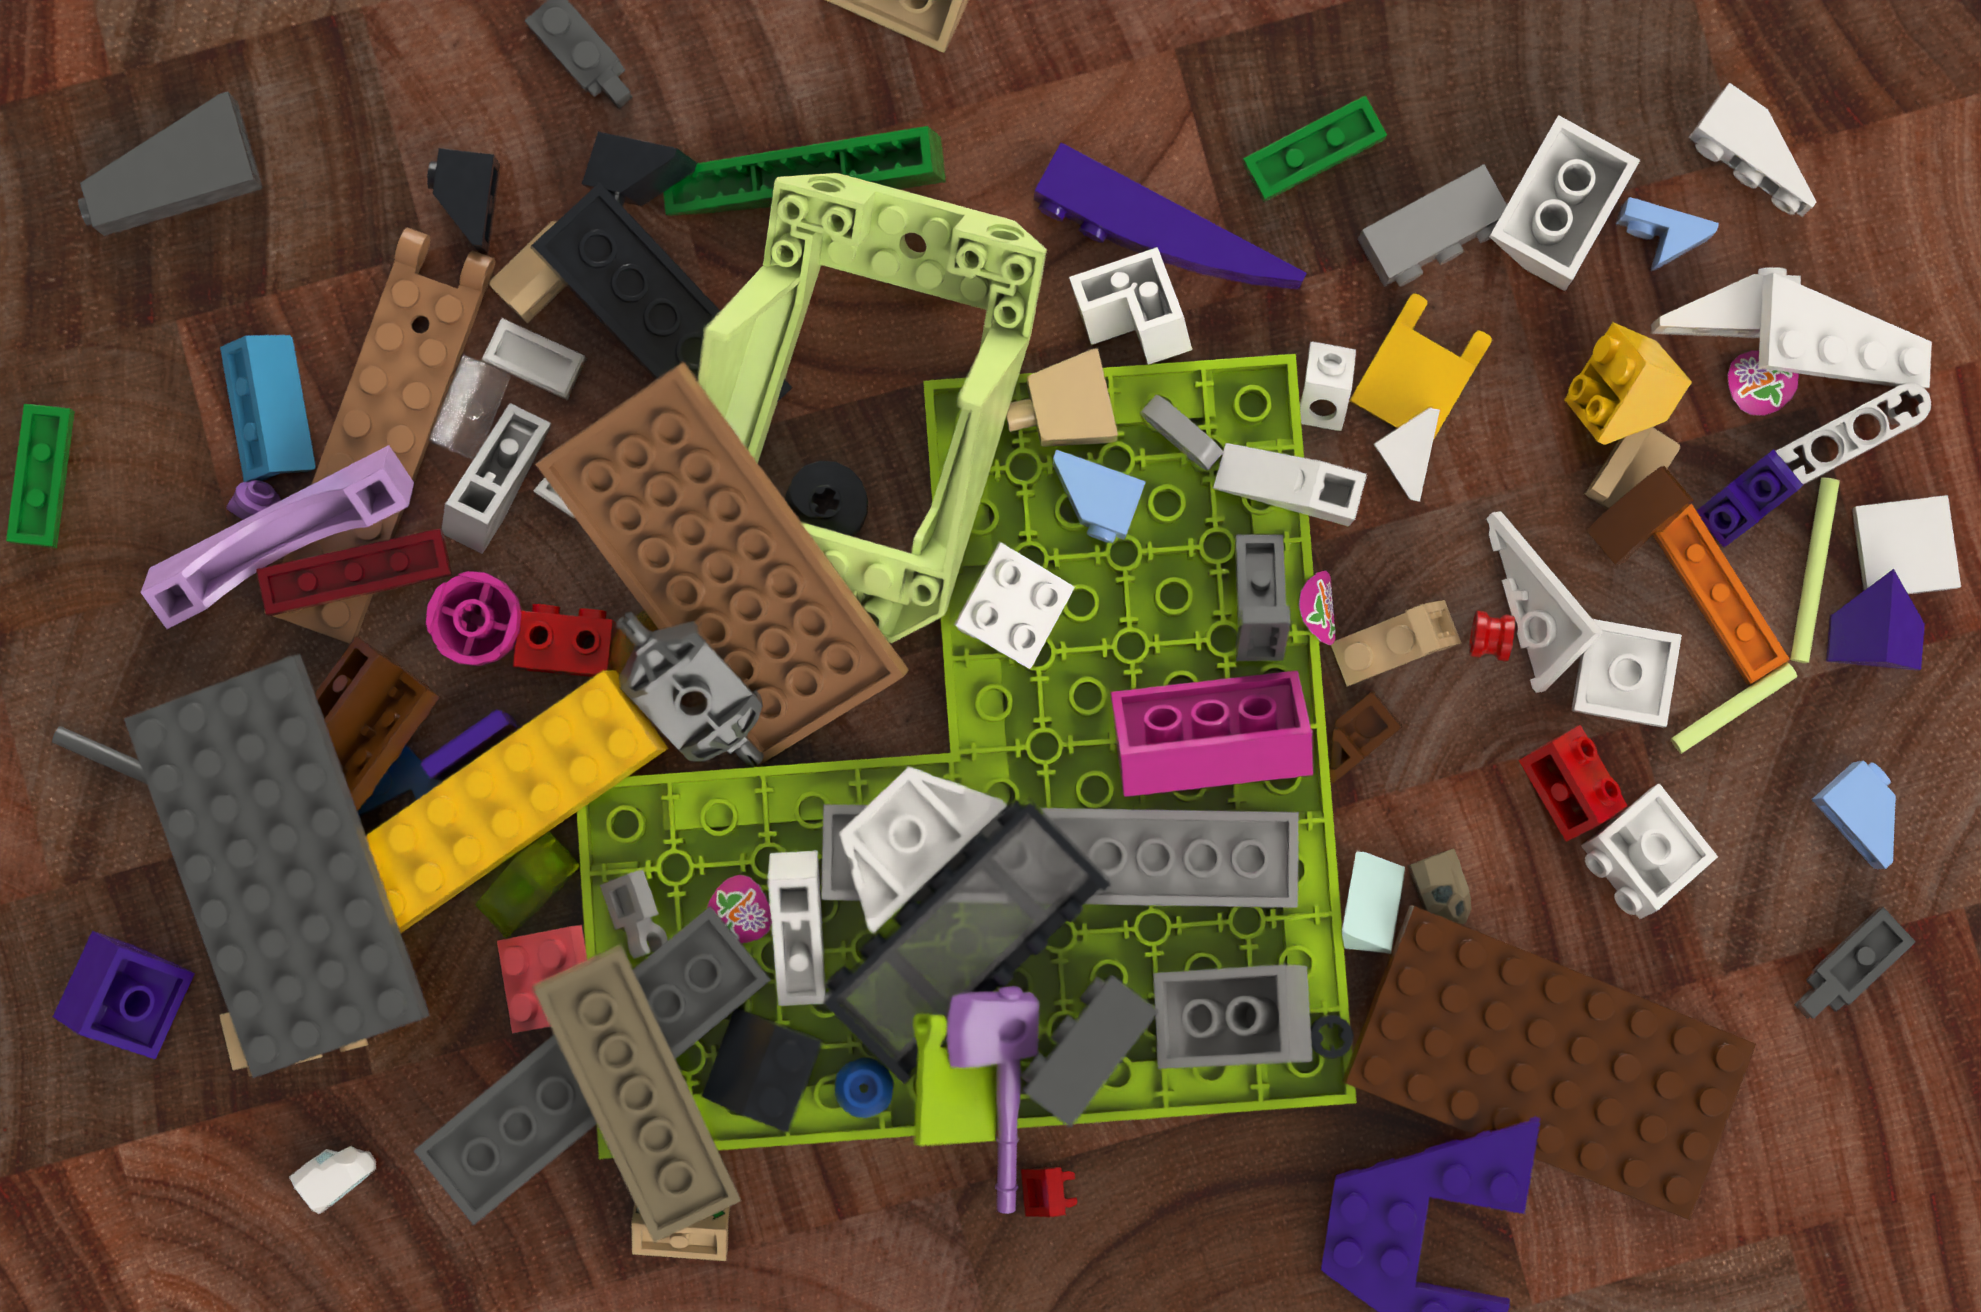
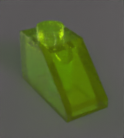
M548 832L515 857L475 905L507 939L567 883L580 868V864Z

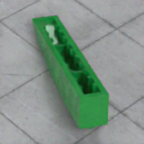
M929 126L697 163L695 172L663 192L665 215L676 216L771 207L774 182L777 177L839 173L895 189L946 182L941 136Z

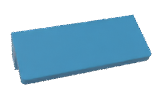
M290 335L243 336L220 347L244 482L262 481L280 473L309 472L314 470L315 460L293 338Z

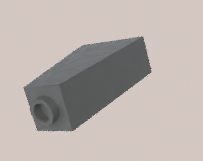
M229 92L218 94L80 183L84 197L78 199V205L87 226L92 225L103 236L263 189L238 102Z

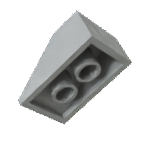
M1273 965L1153 973L1155 1009L1159 1011L1156 1014L1158 1069L1312 1062L1307 966Z

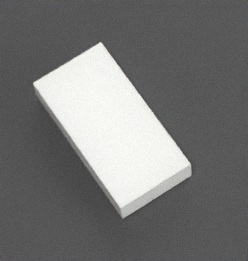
M501 318L482 360L489 365L568 400L587 358L580 353Z

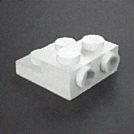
M1660 784L1650 788L1624 812L1610 820L1581 845L1587 853L1585 862L1589 870L1598 877L1604 878L1606 876L1617 890L1614 897L1618 906L1630 915L1636 914L1639 919L1659 910L1718 858L1716 853Z

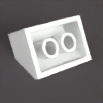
M1558 115L1489 237L1525 270L1566 291L1639 164L1640 159Z

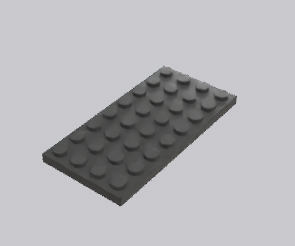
M301 654L287 657L124 719L252 1078L430 1016Z

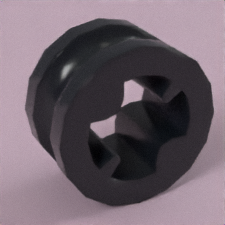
M1322 1016L1314 1021L1310 1028L1311 1047L1323 1057H1341L1349 1051L1353 1044L1352 1028L1346 1020L1339 1016ZM1333 1023H1335L1342 1029L1338 1036L1343 1042L1337 1049L1333 1045H1329V1050H1326L1320 1045L1324 1037L1319 1031L1325 1024H1327L1328 1028H1333Z

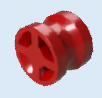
M1476 611L1470 634V657L1479 658L1484 654L1494 655L1498 661L1507 662L1513 645L1515 617L1503 615L1501 618H1493L1487 612Z

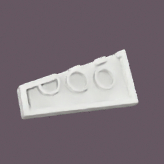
M1775 273L1763 275L1758 368L1894 387L1905 383H1916L1924 388L1930 387L1931 341Z

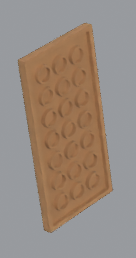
M684 362L536 463V466L657 628L660 630L693 621L698 626L699 635L752 692L757 690L760 694L763 707L757 723L747 734L749 741L764 755L763 760L759 763L760 765L903 678L909 670Z

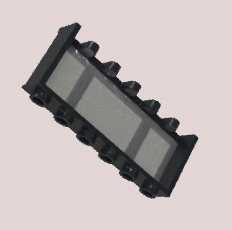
M1031 797L1022 804L1017 799L1011 802L997 816L996 820L1001 825L988 837L982 832L978 834L962 850L961 853L966 857L964 861L953 871L948 866L944 867L928 883L927 886L932 891L919 904L914 899L910 900L893 917L897 925L885 937L880 932H877L859 950L863 958L851 970L846 965H843L825 983L829 991L825 994L823 1003L903 1084L911 1078L912 1069L918 1064V1045L913 1032V1018L919 1013L941 1015L946 1018L948 1024V1013L952 996L967 993L993 992L997 987L1003 988L1014 977V971L1032 954L1036 956L1047 946L1048 938L1066 921L1072 922L1082 912V905L1100 888L1105 891L1111 885L1110 878L1051 820ZM947 1031L940 1047L945 1043Z

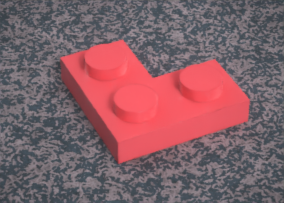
M582 925L497 941L512 1033L551 1027L533 990V985L587 960Z

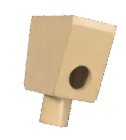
M1098 348L1091 349L1029 375L1026 384L1030 398L1011 402L1006 415L1009 432L1036 426L1041 446L1116 442L1118 438Z

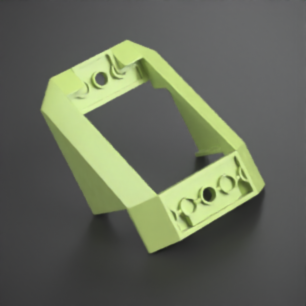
M829 173L777 177L774 182L763 266L705 328L698 383L757 463L821 265L987 310L980 351L958 399V406L962 408L931 508L915 535L912 553L802 523L887 641L893 643L941 618L947 611L1031 337L1047 249L1014 220L847 175ZM916 233L920 235L926 243V251L915 252L911 250L906 244L905 234Z

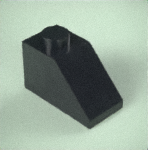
M598 132L582 185L592 190L600 182L622 207L624 203L643 206L695 172L697 162L674 147Z
M439 148L437 161H430L427 186L429 189H433V195L478 253L489 254L500 163L493 154Z

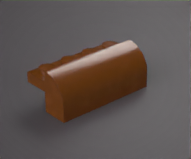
M357 636L315 692L356 811L372 795L375 786L393 761L400 756L406 743L419 725L429 716L432 707L440 698L429 689L427 684Z

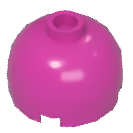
M471 571L458 574L460 576L453 577L447 583L443 582L436 588L431 597L426 615L428 633L431 634L433 642L437 645L436 648L442 655L459 664L482 666L501 660L514 649L516 638L520 632L522 609L519 599L505 582L487 573Z

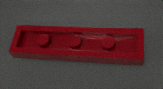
M440 528L256 569L267 616L453 576L444 533Z

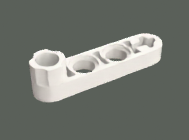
M1916 383L1899 385L1778 449L1776 453L1786 464H1789L1799 458L1793 450L1802 447L1805 461L1814 469L1810 474H1805L1803 465L1793 471L1804 485L1900 433L1916 427L1927 417L1931 410L1930 395L1924 387ZM1901 395H1907L1909 398H1915L1918 401L1919 405L1916 408L1917 416L1911 417L1908 412H1903L1899 415L1895 413L1894 408L1902 402ZM1883 402L1886 403L1885 414L1877 407V405ZM1870 414L1876 417L1880 424V432L1877 437L1871 440H1862L1857 437L1853 430V422L1858 416ZM1889 422L1892 425L1897 424L1898 427L1893 430H1890ZM1818 437H1830L1837 443L1838 454L1834 460L1825 463L1813 457L1811 445Z

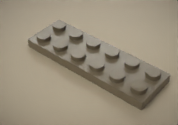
M621 944L533 985L538 1001L653 1241L657 1242L740 1202L739 1194Z

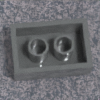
M1108 975L1105 981L1099 977L1092 981L1080 997V1000L1086 1004L1075 1020L1069 1015L1063 1019L1051 1035V1039L1057 1044L1046 1058L1038 1053L1022 1074V1078L1027 1081L1023 1087L1024 1092L1070 1128L1159 1012L1112 975Z

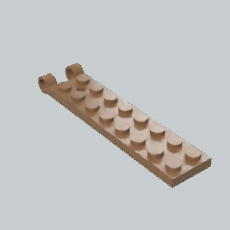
M408 227L405 228L397 244L393 267L312 484L388 445L413 482H415L483 296L491 280L495 258L472 250L463 265L460 284L457 289L418 275L429 249L430 235ZM418 317H426L429 320V328L424 333H416L413 330V322ZM404 509L369 527L343 531L314 541L285 555L282 563L394 539ZM373 593L282 613L273 617L351 644L359 634Z

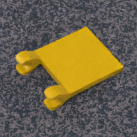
M1413 293L1349 401L1395 428L1402 426L1428 408L1439 409L1440 412L1434 434L1435 438L1491 344L1492 338L1490 335L1478 330L1471 337L1461 357L1412 330L1427 306V300L1424 297Z

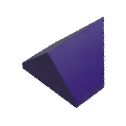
M1894 569L1834 614L1830 615L1826 662L1921 670L1925 624Z

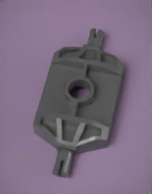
M632 612L625 614L627 620L621 617L616 627L634 644V650L619 676L620 688L689 761H706L727 751L730 754L734 751L748 768L756 767L753 761L759 764L763 760L764 755L749 741L747 734L757 723L763 707L761 696L757 690L752 692L699 635L698 626L693 621L648 632L634 617ZM689 691H699L706 696L704 701L696 707H686L680 703L681 697Z

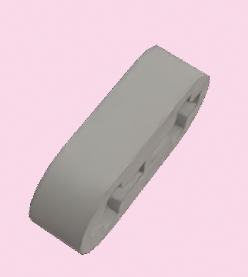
M1155 395L1140 412L1153 428L1202 469L1209 470L1223 454L1222 449L1207 434L1161 396Z

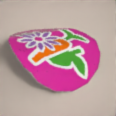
M1749 351L1738 355L1730 364L1728 384L1732 398L1741 410L1750 415H1767L1778 411L1791 400L1798 387V373L1758 368L1759 351Z
M1322 571L1306 581L1300 592L1299 609L1302 620L1310 632L1321 642L1331 645L1336 639L1331 577L1327 571Z
M737 875L728 878L716 889L709 900L707 908L711 906L741 943H749L760 939L770 930L772 924L770 905L759 885L748 876Z

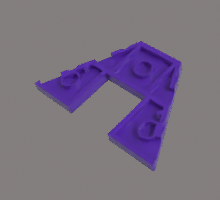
M1532 1117L1530 1121L1497 1131H1484L1478 1133L1476 1137L1466 1140H1454L1426 1148L1425 1152L1395 1160L1392 1158L1378 1162L1373 1167L1363 1170L1354 1169L1337 1174L1321 1271L1378 1312H1508L1510 1298L1416 1282L1429 1197L1525 1214L1540 1117Z

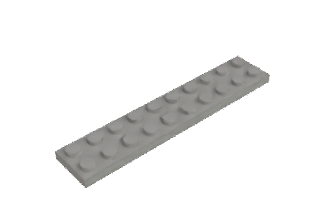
M868 805L823 806L822 900L861 901L840 832ZM1041 808L1110 878L1111 885L1105 891L1100 888L1085 904L1298 907L1299 812ZM997 816L978 834L982 832L988 837L1001 825L996 820ZM1033 819L993 856L1037 903L1052 904L1084 873ZM964 848L944 867L948 866L953 871L964 861L966 857L961 853ZM982 868L947 901L1016 903ZM940 871L908 901L914 899L916 902H921L932 891L927 886L928 883Z

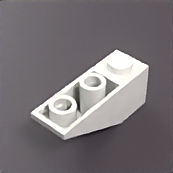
M1729 83L1689 138L1697 143L1695 147L1703 156L1715 162L1721 160L1735 170L1733 174L1740 182L1751 188L1759 186L1773 196L1771 201L1780 210L1791 215L1797 213L1800 216H1804L1815 205L1816 200L1768 109Z
M1226 443L1213 489L1350 526L1355 520L1367 474L1322 461Z

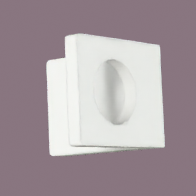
M1317 342L1310 343L1305 384L1300 402L1301 424L1337 431L1342 430L1352 391L1355 349ZM1323 399L1332 402L1337 410L1329 416H1320L1312 412L1310 405L1316 400Z

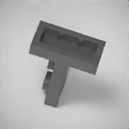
M1283 534L1236 535L1235 560L1238 614L1236 661H1283L1290 628V606H1286Z

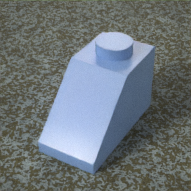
M1056 450L1052 465L1080 524L1089 527L1087 534L1108 543H1114L1115 537L1125 540L1145 481Z
M1863 760L1851 763L1811 800L1874 869H1886L1893 863L1896 795L1887 787L1891 781L1885 772L1873 762L1868 765Z

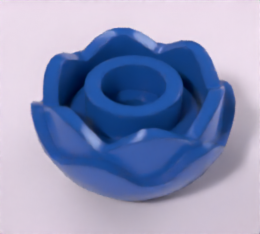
M859 1058L845 1064L839 1070L836 1076L834 1094L840 1107L847 1113L858 1118H869L883 1112L889 1106L892 1100L894 1081L891 1073L878 1061L872 1058ZM861 1084L868 1085L866 1093H862L859 1090Z

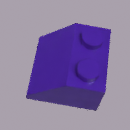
M92 931L53 1018L79 1035L156 1060L195 973L132 944Z

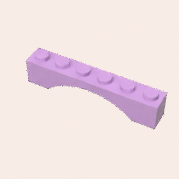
M388 445L150 567L141 594L165 628L169 629L209 608L227 592L257 572L256 569L264 568L314 541L343 531L369 527L408 507L414 482Z

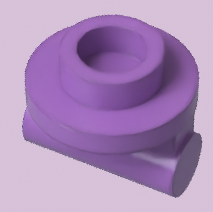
M259 480L242 482L237 486L234 496L229 501L226 509L244 520L281 501L273 487L266 482Z

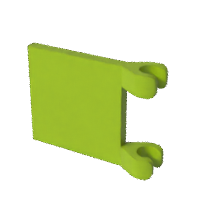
M929 1013L915 1015L913 1018V1032L918 1045L914 1145L996 1141L997 1064L951 1068L948 1047H940L947 1031L946 1018Z

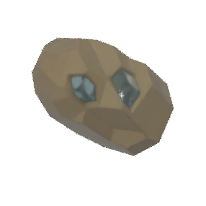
M1454 848L1407 865L1423 910L1460 925L1466 923L1471 912L1470 890Z

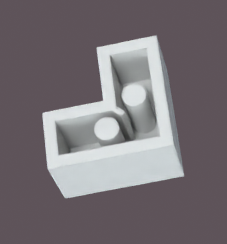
M1158 247L1069 277L1091 345L1135 330L1148 365L1192 350L1185 319Z

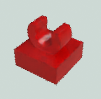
M1062 1167L1021 1169L1026 1217L1066 1215L1065 1208L1073 1207L1078 1203L1077 1198L1064 1197L1063 1182L1075 1179V1173L1062 1171Z

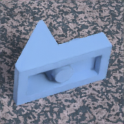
M1631 197L1621 206L1616 223L1627 227L1626 232L1635 237L1653 239L1654 235L1660 236L1651 271L1708 241L1717 232L1719 225L1717 222Z

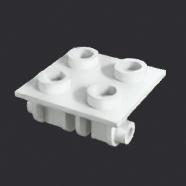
M999 542L954 625L964 634L981 640L1021 665L1031 669L1075 587Z

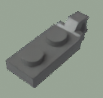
M548 0L524 20L531 31L586 93L589 91L595 97L603 91L618 109L633 98L630 90L619 79V76L626 71L621 65L619 58L568 0Z
M1879 907L1812 970L1813 973L1806 979L1812 988L1794 1005L1807 1019L1810 1017L1814 1019L1828 1005L1833 1011H1838L1843 1005H1850L1916 941L1884 907Z

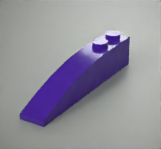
M1060 143L1034 191V200L1040 203L1038 209L1058 221H1063L1064 217L1080 224L1079 231L1088 238L1099 243H1103L1106 238L1137 253L1158 247L1163 263L1189 271L1247 284L1298 290L1307 274L1063 143Z

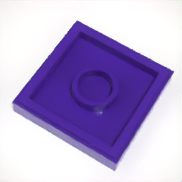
M495 710L422 760L421 766L430 778L444 782L519 730L520 726L512 715L501 710Z

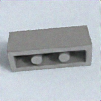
M1483 164L1366 227L1361 231L1358 241L1383 286L1385 287L1396 281L1400 287L1421 276L1424 273L1421 267L1437 259L1438 263L1442 265L1462 254L1464 250L1461 245L1476 237L1480 243L1491 239L1489 236L1507 204L1486 166Z

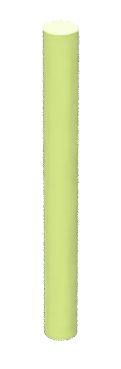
M1821 478L1790 657V660L1795 662L1809 663L1840 483L1837 479Z

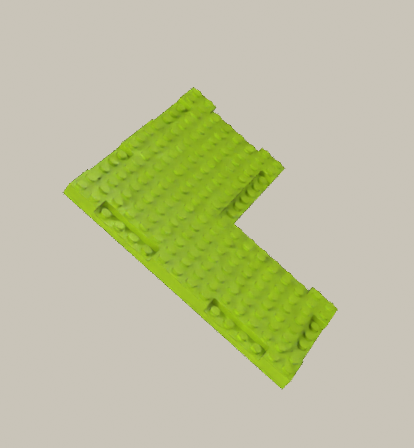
M1296 354L1103 368L1118 432L1117 441L1112 443L1041 446L1036 426L1009 432L1007 420L1005 419L945 615L941 617L950 753L626 777L577 811L587 960L621 944L632 969H634L654 953L651 951L647 940L650 953L637 958L632 956L628 948V937L625 928L615 930L600 887L604 883L643 869L658 911V915L652 916L650 919L664 930L667 939L670 940L707 909L709 900L716 889L728 878L737 875L750 877L759 885L770 905L768 884L770 853L818 851L825 983L843 965H846L851 970L863 958L859 950L877 932H880L885 937L897 925L893 917L900 909L873 933L868 928L861 901L822 900L823 806L869 805L908 767L982 794L998 798L1007 806L1015 799L1022 804L1031 797L1040 808L1299 812L1297 908L1082 905V912L1072 922L1066 921L1048 938L1047 946L1036 956L1032 954L1014 971V977L1004 987H1018L1022 989V992L1033 993L1039 1001L1038 1053L1045 1058L1057 1044L1051 1039V1035L1063 1019L1069 1015L1075 1020L1086 1006L1080 1000V997L1096 977L1105 981L1108 975L1114 976L1155 1008L1153 973L1273 965L1307 966L1310 1028L1314 1021L1326 1015L1339 1016L1350 1025L1319 639L1305 625L1299 609L1300 592L1306 581L1314 576L1309 515L1213 489L1222 455L1209 470L1202 469L1153 428L1140 413L1155 395H1159L1207 434L1222 451H1224L1225 444L1229 443L1304 458ZM1033 373L1019 374L1011 402L1030 398L1026 381L1027 377ZM967 378L923 381L932 502L962 410L958 406V399ZM1056 450L1145 481L1125 540L1115 537L1114 543H1108L1087 534L1089 527L1080 524L1052 465ZM1283 534L1286 606H1290V628L1284 660L1236 661V639L1238 632L1235 560L1236 535ZM999 542L1075 587L1031 669L1021 665L981 640L964 634L954 625ZM1298 670L1312 731L1313 775L1124 797L1111 692ZM946 902L898 950L950 1002L952 996L958 995L1033 920L1017 903ZM1038 903L1044 910L1051 905ZM772 924L770 930L762 938L749 943H742L771 980L738 1008L820 1038L824 1042L793 1125L788 1133L744 1117L701 1097L733 1012L675 1059L717 1150L915 1136L918 1064L912 1069L911 1078L903 1084L825 1004L778 1006ZM887 961L882 963L847 997L898 1051L915 1036L913 1032V1018L919 1013L938 1014ZM997 987L993 992H998L1000 988ZM1155 1015L1074 1124L1356 1103L1355 1087L1342 1082L1352 1056V1045L1347 1053L1337 1058L1323 1057L1312 1048V1062L1158 1069ZM1333 1023V1028H1328L1327 1024L1321 1027L1319 1032L1324 1038L1320 1045L1324 1049L1329 1050V1045H1333L1335 1049L1341 1046L1343 1041L1338 1036L1342 1030L1341 1027ZM946 1036L945 1043H944V1045H943L942 1047H948V1045H947V1036ZM1035 1056L1022 1058L1017 1128L1066 1125L1024 1092L1023 1087L1027 1081L1022 1078V1074ZM859 1058H872L878 1061L891 1073L894 1081L892 1100L889 1106L883 1112L869 1118H858L847 1113L840 1107L834 1094L836 1076L839 1070L845 1064ZM861 1084L859 1090L862 1093H866L868 1085ZM997 1112L996 1130H998V1112ZM597 1124L599 1159L613 1158Z

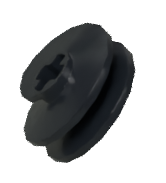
M817 461L802 467L793 477L785 495L786 503L800 522L854 537L863 527L868 513V497L862 481L850 468L838 462ZM828 494H833L834 503L838 505L836 511L828 509L825 515L818 514L820 509L817 504H814L816 499L824 500Z

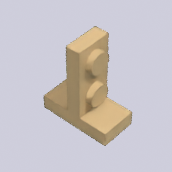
M1441 600L1419 605L1407 610L1404 614L1338 639L1331 644L1346 686H1350L1434 652L1461 644L1446 602Z

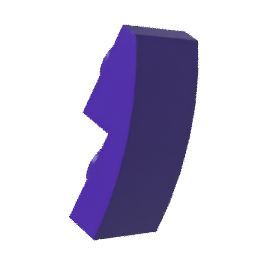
M1773 449L1696 511L1705 526L1725 548L1759 522L1770 511L1797 492L1803 484Z

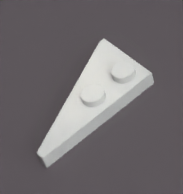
M1501 511L1493 512L1487 518L1490 528L1489 537L1493 551L1500 552L1507 579L1502 580L1511 615L1515 617L1518 625L1517 636L1521 649L1527 648L1535 675V678L1530 679L1532 688L1536 693L1544 692L1603 631Z

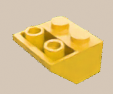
M1612 322L1606 334L1596 342L1591 358L1581 374L1572 381L1569 392L1564 400L1597 442L1606 445L1666 422L1692 381L1657 341Z

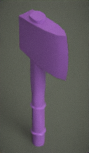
M1018 987L1000 988L998 992H978L952 996L947 1024V1045L951 1068L997 1064L996 1103L998 1136L996 1141L998 1142V1162L995 1189H997V1211L1006 1214L1016 1210V1190L1018 1189L1016 1184L1017 1142L1019 1141V1137H1017V1118L1020 1104L1021 1059L1038 1055L1039 1001L1033 993L1022 992V989Z

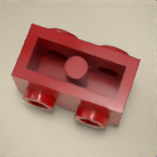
M532 604V612L521 611L520 632L516 638L513 667L520 671L595 677L604 670H613L617 623L612 619H606L607 611L580 608L578 616L560 615L561 607L546 604ZM544 632H548L546 642L539 645V636ZM594 636V645L589 649H584L586 639Z
M1581 725L1554 738L1518 760L1566 842L1602 824L1628 806L1621 795L1619 785L1611 778L1597 754L1595 744L1587 737Z

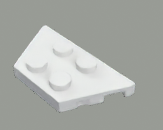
M908 767L840 832L868 928L875 933L1007 805L998 798Z

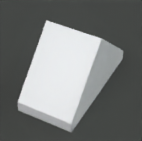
M1426 409L1374 443L1379 454L1410 500L1420 502L1440 412L1439 409Z

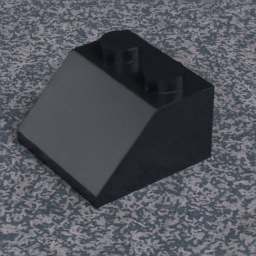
M736 1008L729 1021L701 1097L744 1117L788 1133L793 1125L824 1040Z

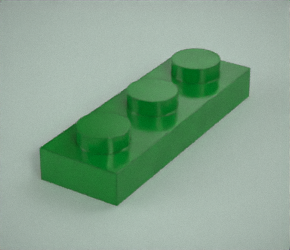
M1365 95L1243 158L1242 163L1262 201L1266 202L1386 139L1387 134Z
M24 404L6 541L9 543L57 548L75 413L70 408Z

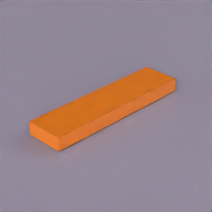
M1692 503L1663 532L1653 534L1747 685L1752 684L1790 660Z

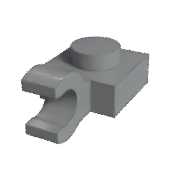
M643 869L600 885L615 930L625 928L628 937V948L634 958L650 953L647 940L652 952H655L668 941L664 930L650 919V917L658 915V911Z

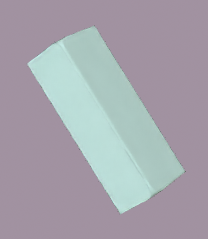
M1356 851L1342 928L1344 948L1391 954L1405 867L1366 852Z

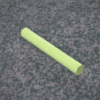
M1788 662L1782 664L1672 737L1671 741L1674 747L1682 754L1797 678L1795 670Z

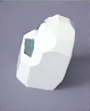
M352 1146L339 1152L325 1149L292 1174L290 1179L294 1188L308 1206L320 1214L375 1171L376 1160L370 1151H362Z

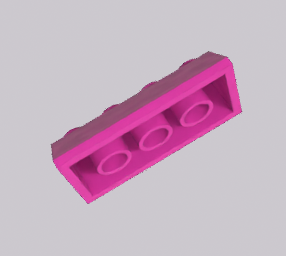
M1298 670L1111 692L1124 797L1313 775L1312 731Z

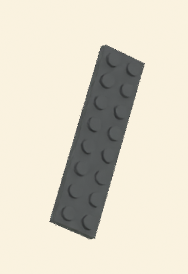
M711 906L633 969L675 1059L771 980ZM554 1034L418 1146L414 1152L469 1221L475 1225L593 1128L597 1122Z

